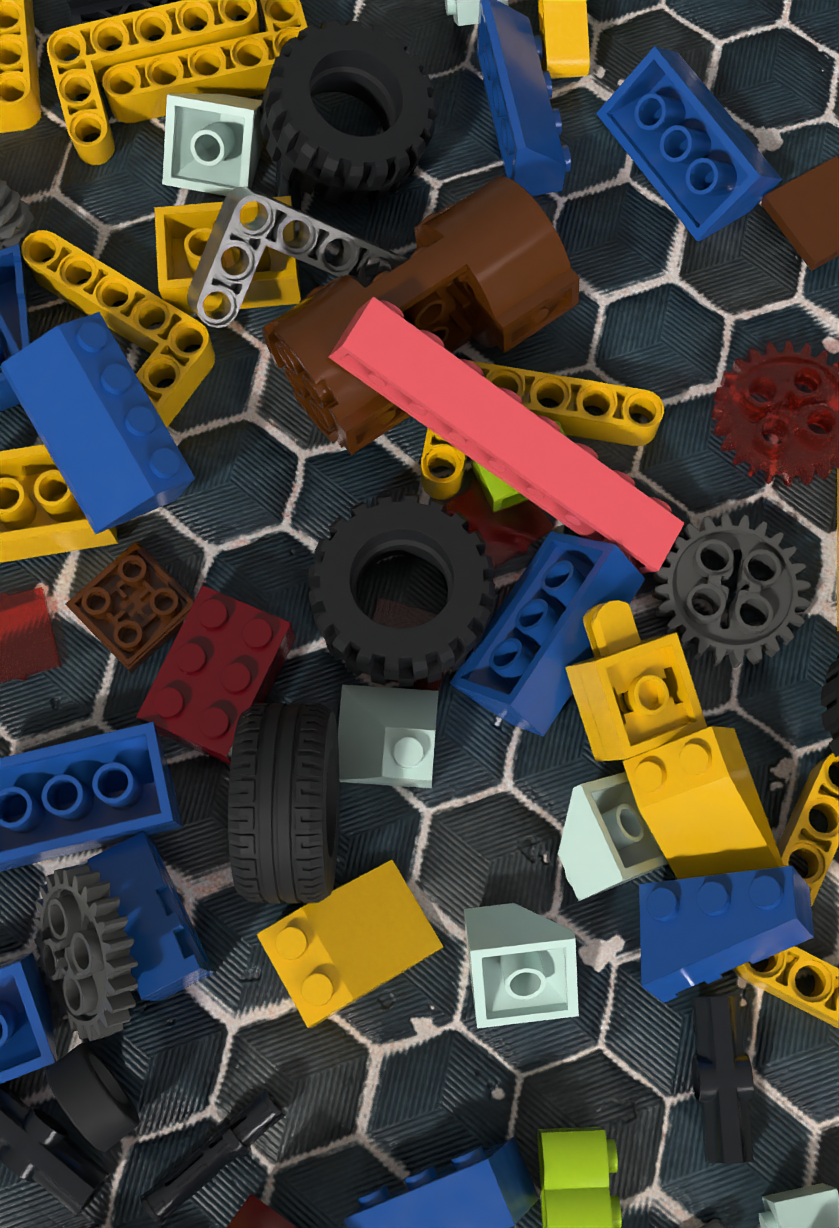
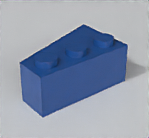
M19 244L0 250V366L2 362L32 343L26 278ZM0 368L1 412L21 403Z
M142 831L87 859L91 871L98 870L100 872V882H110V898L119 897V916H127L128 923L124 930L127 936L134 938V944L129 947V955L138 963V966L131 968V975L138 983L136 990L141 1000L162 1001L215 973L152 837Z
M793 866L639 884L641 986L662 1003L677 998L678 992L703 981L707 984L722 978V973L749 961L752 964L814 938L810 886Z
M512 1137L485 1150L480 1145L462 1152L451 1159L452 1165L437 1172L434 1165L421 1169L405 1177L406 1186L393 1192H389L387 1185L371 1190L357 1198L360 1207L345 1217L344 1221L347 1228H510L519 1222L537 1202L539 1196L515 1138Z

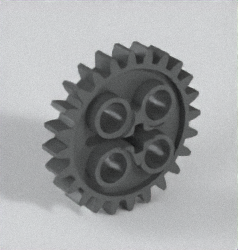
M724 513L717 527L709 516L704 517L700 524V531L692 524H688L683 532L684 539L677 536L671 547L673 552L669 551L662 564L665 567H661L659 571L654 572L652 579L663 585L654 588L651 594L652 598L665 600L656 610V617L670 616L671 621L666 626L664 632L668 634L679 630L683 634L680 638L682 648L690 642L695 644L694 659L698 660L707 650L712 652L713 666H717L725 655H729L733 668H737L742 663L744 654H746L753 665H756L762 659V650L772 658L780 650L778 642L788 645L794 638L790 629L798 630L804 624L805 620L797 613L804 612L810 606V601L798 595L805 593L811 587V584L804 580H797L796 577L804 571L806 564H791L790 558L797 548L794 546L782 550L778 546L784 535L782 532L775 534L771 538L765 536L766 522L763 521L756 530L749 529L748 516L744 515L737 526H732L728 513ZM733 552H739L741 559L732 587L733 593L737 595L729 605L728 629H722L720 627L721 615L726 606L729 593L728 587L724 585L733 571ZM710 555L715 557L721 564V570L715 571L706 568L702 564L701 556ZM755 565L761 567L766 572L768 580L759 581L754 579L748 571V566ZM703 599L712 606L713 615L704 616L694 610L692 600ZM749 609L755 612L760 619V626L746 624L740 616V610Z
M75 865L54 870V874L46 876L47 884L40 885L39 887L43 899L36 900L35 902L41 917L34 918V923L40 931V937L34 939L35 944L40 948V957L37 961L43 967L46 974L43 984L50 985L52 988L51 1004L59 1003V1019L64 1020L68 1018L69 1031H78L79 1039L89 1038V1041H93L122 1031L123 1023L131 1020L128 1009L135 1007L136 1002L130 990L138 988L137 981L131 975V968L138 966V963L129 955V947L134 944V938L127 936L124 930L128 923L127 916L120 917L118 914L119 897L110 898V882H100V872L98 870L90 871L89 865Z

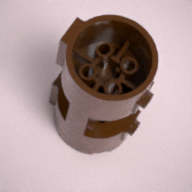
M497 176L455 204H450L440 212L432 213L424 218L414 228L417 250L410 259L392 271L381 272L366 288L348 275H343L340 278L337 277L326 285L316 287L306 298L299 301L298 305L263 326V336L277 368L280 369L285 366L283 368L284 373L293 387L291 392L318 429L332 443L338 441L341 448L345 447L351 455L410 417L408 413L328 358L358 309L372 297L379 301L384 300L394 304L402 311L406 321L419 330H426L438 336L443 341L444 348L450 353L472 339L489 348L497 345L503 353H506L578 305L580 277L571 268L558 233L534 198L510 178Z

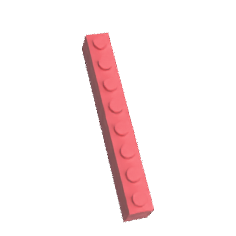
M372 297L358 309L328 358L581 537L616 544L641 574L659 571L684 525L683 521L671 513L672 509L667 503L658 498L645 495L635 487V481L630 476L617 470H611L601 463L593 449L580 443H574L560 433L561 428L553 420L545 416H537L523 406L522 399L516 393L503 387L498 388L483 377L482 369L475 363L454 356L444 348V343L438 336L426 330H419L406 321L402 311L394 304L384 300L379 301Z

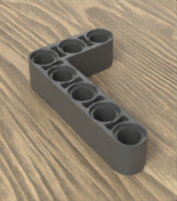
M239 187L229 192L223 201L189 286L187 299L193 312L208 326L220 328L233 322L239 312L265 246L338 277L348 275L357 280L364 288L369 286L373 279L381 272L392 271L409 259L252 188ZM256 201L258 213L255 219L250 223H241L239 215L243 205L247 202ZM298 220L300 225L299 234L292 241L284 242L283 230L285 226L291 221ZM339 238V252L332 259L326 260L324 252L327 244L333 239ZM230 247H239L240 257L238 262L232 267H222L221 258L223 253ZM379 257L380 264L378 270L373 275L366 277L365 268L367 263L372 258ZM211 292H222V302L219 307L212 311H205L203 309V302L206 296Z

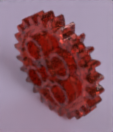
M787 341L783 352L779 353L772 343H767L763 357L752 348L749 350L746 362L737 358L732 366V373L724 372L720 382L722 387H717L713 398L718 404L714 405L711 418L720 420L716 423L713 433L717 436H727L720 448L722 452L733 449L737 451L732 462L734 466L744 461L751 464L748 470L749 477H752L761 469L766 471V484H770L775 475L778 474L782 475L785 487H789L794 476L799 475L801 481L806 486L810 484L814 471L822 479H826L832 470L831 465L839 469V362L831 366L827 365L825 362L828 357V351L824 350L814 358L810 356L811 348L810 344L807 343L802 348L801 353H794L791 341ZM795 384L807 385L813 392L806 393L800 391ZM750 394H762L768 399V402L755 401ZM808 425H819L825 430L826 434L814 433ZM773 434L777 436L782 443H769L763 438L762 435Z

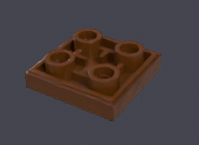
M835 156L764 195L761 205L811 271L839 256V158Z
M135 541L65 605L132 674L180 630L194 599Z

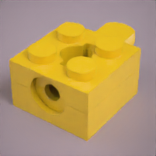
M620 600L608 601L588 609L583 616V623L594 657L567 666L565 669L595 762L625 760L708 728L677 632L641 640L628 603ZM622 693H624V701H625V704H626L628 710L626 709V707H625V705H624V703H623Z

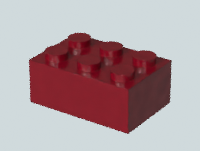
M202 585L136 717L142 724L154 722L158 734L231 765L237 721L240 714L255 703H265L296 639L291 623Z

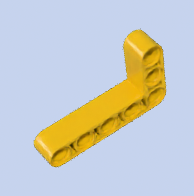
M0 0V133L30 129L41 118L33 0Z
M181 0L55 31L47 42V53L67 131L80 159L90 165H101L106 163L115 151V143L99 81H102L105 71L111 66L124 62L260 33L256 0ZM237 15L247 16L242 21L232 20ZM195 25L205 26L199 31L189 30ZM153 35H163L157 41L148 40ZM113 44L121 45L118 49L114 51L106 50L109 46ZM78 54L74 60L64 61L67 56ZM90 94L83 101H73L77 95ZM91 133L100 134V136L92 142L83 141V139Z
M258 0L266 32L111 66L102 77V85L114 117L124 123H136L166 116L167 94L169 93L228 94L245 98L264 94L275 58L280 56L282 47L290 38H297L299 31L307 28L300 0Z
M537 0L539 30L543 47L542 71H549L551 79L588 76L590 53L586 0Z
M38 230L28 235L22 243L21 253L35 281L40 286L87 315L100 312L108 328L151 354L136 373V376L167 428L215 363V352L206 327L193 317L58 235L47 230ZM48 257H53L49 261L42 262L44 259ZM89 279L86 283L76 285L80 280ZM126 300L121 306L111 307L117 301ZM153 323H163V325L157 329H147ZM190 345L201 346L194 352H183ZM162 380H174V382L168 387H156L157 384Z
M471 361L482 369L483 377L498 388L503 387L516 393L522 399V405L537 416H545L553 421L559 420L565 435L629 446H643L654 439L664 414L662 400L654 392ZM543 398H550L555 400L559 406L547 408L538 401ZM596 406L603 410L604 414L594 416L586 412L584 408ZM634 413L643 414L650 422L640 424L635 422L630 415ZM427 428L421 458V485L430 497L446 500L453 497L460 490L467 455L429 428ZM438 466H445L450 468L453 474L446 478H438L431 474L430 471Z
M834 753L818 762L811 770L777 845L784 867L789 866L788 861L792 853L800 854L808 863L809 870L804 880L810 886L811 907L839 846V787L832 783L828 773L830 766L839 767V756L835 757ZM811 809L821 811L827 818L828 828L825 833L818 832L811 826L809 822V812ZM796 946L768 957V965L762 972L753 969L749 962L733 968L735 973L743 980L839 1028V968ZM802 967L809 970L815 979L814 991L809 996H804L800 993L795 984L796 973Z

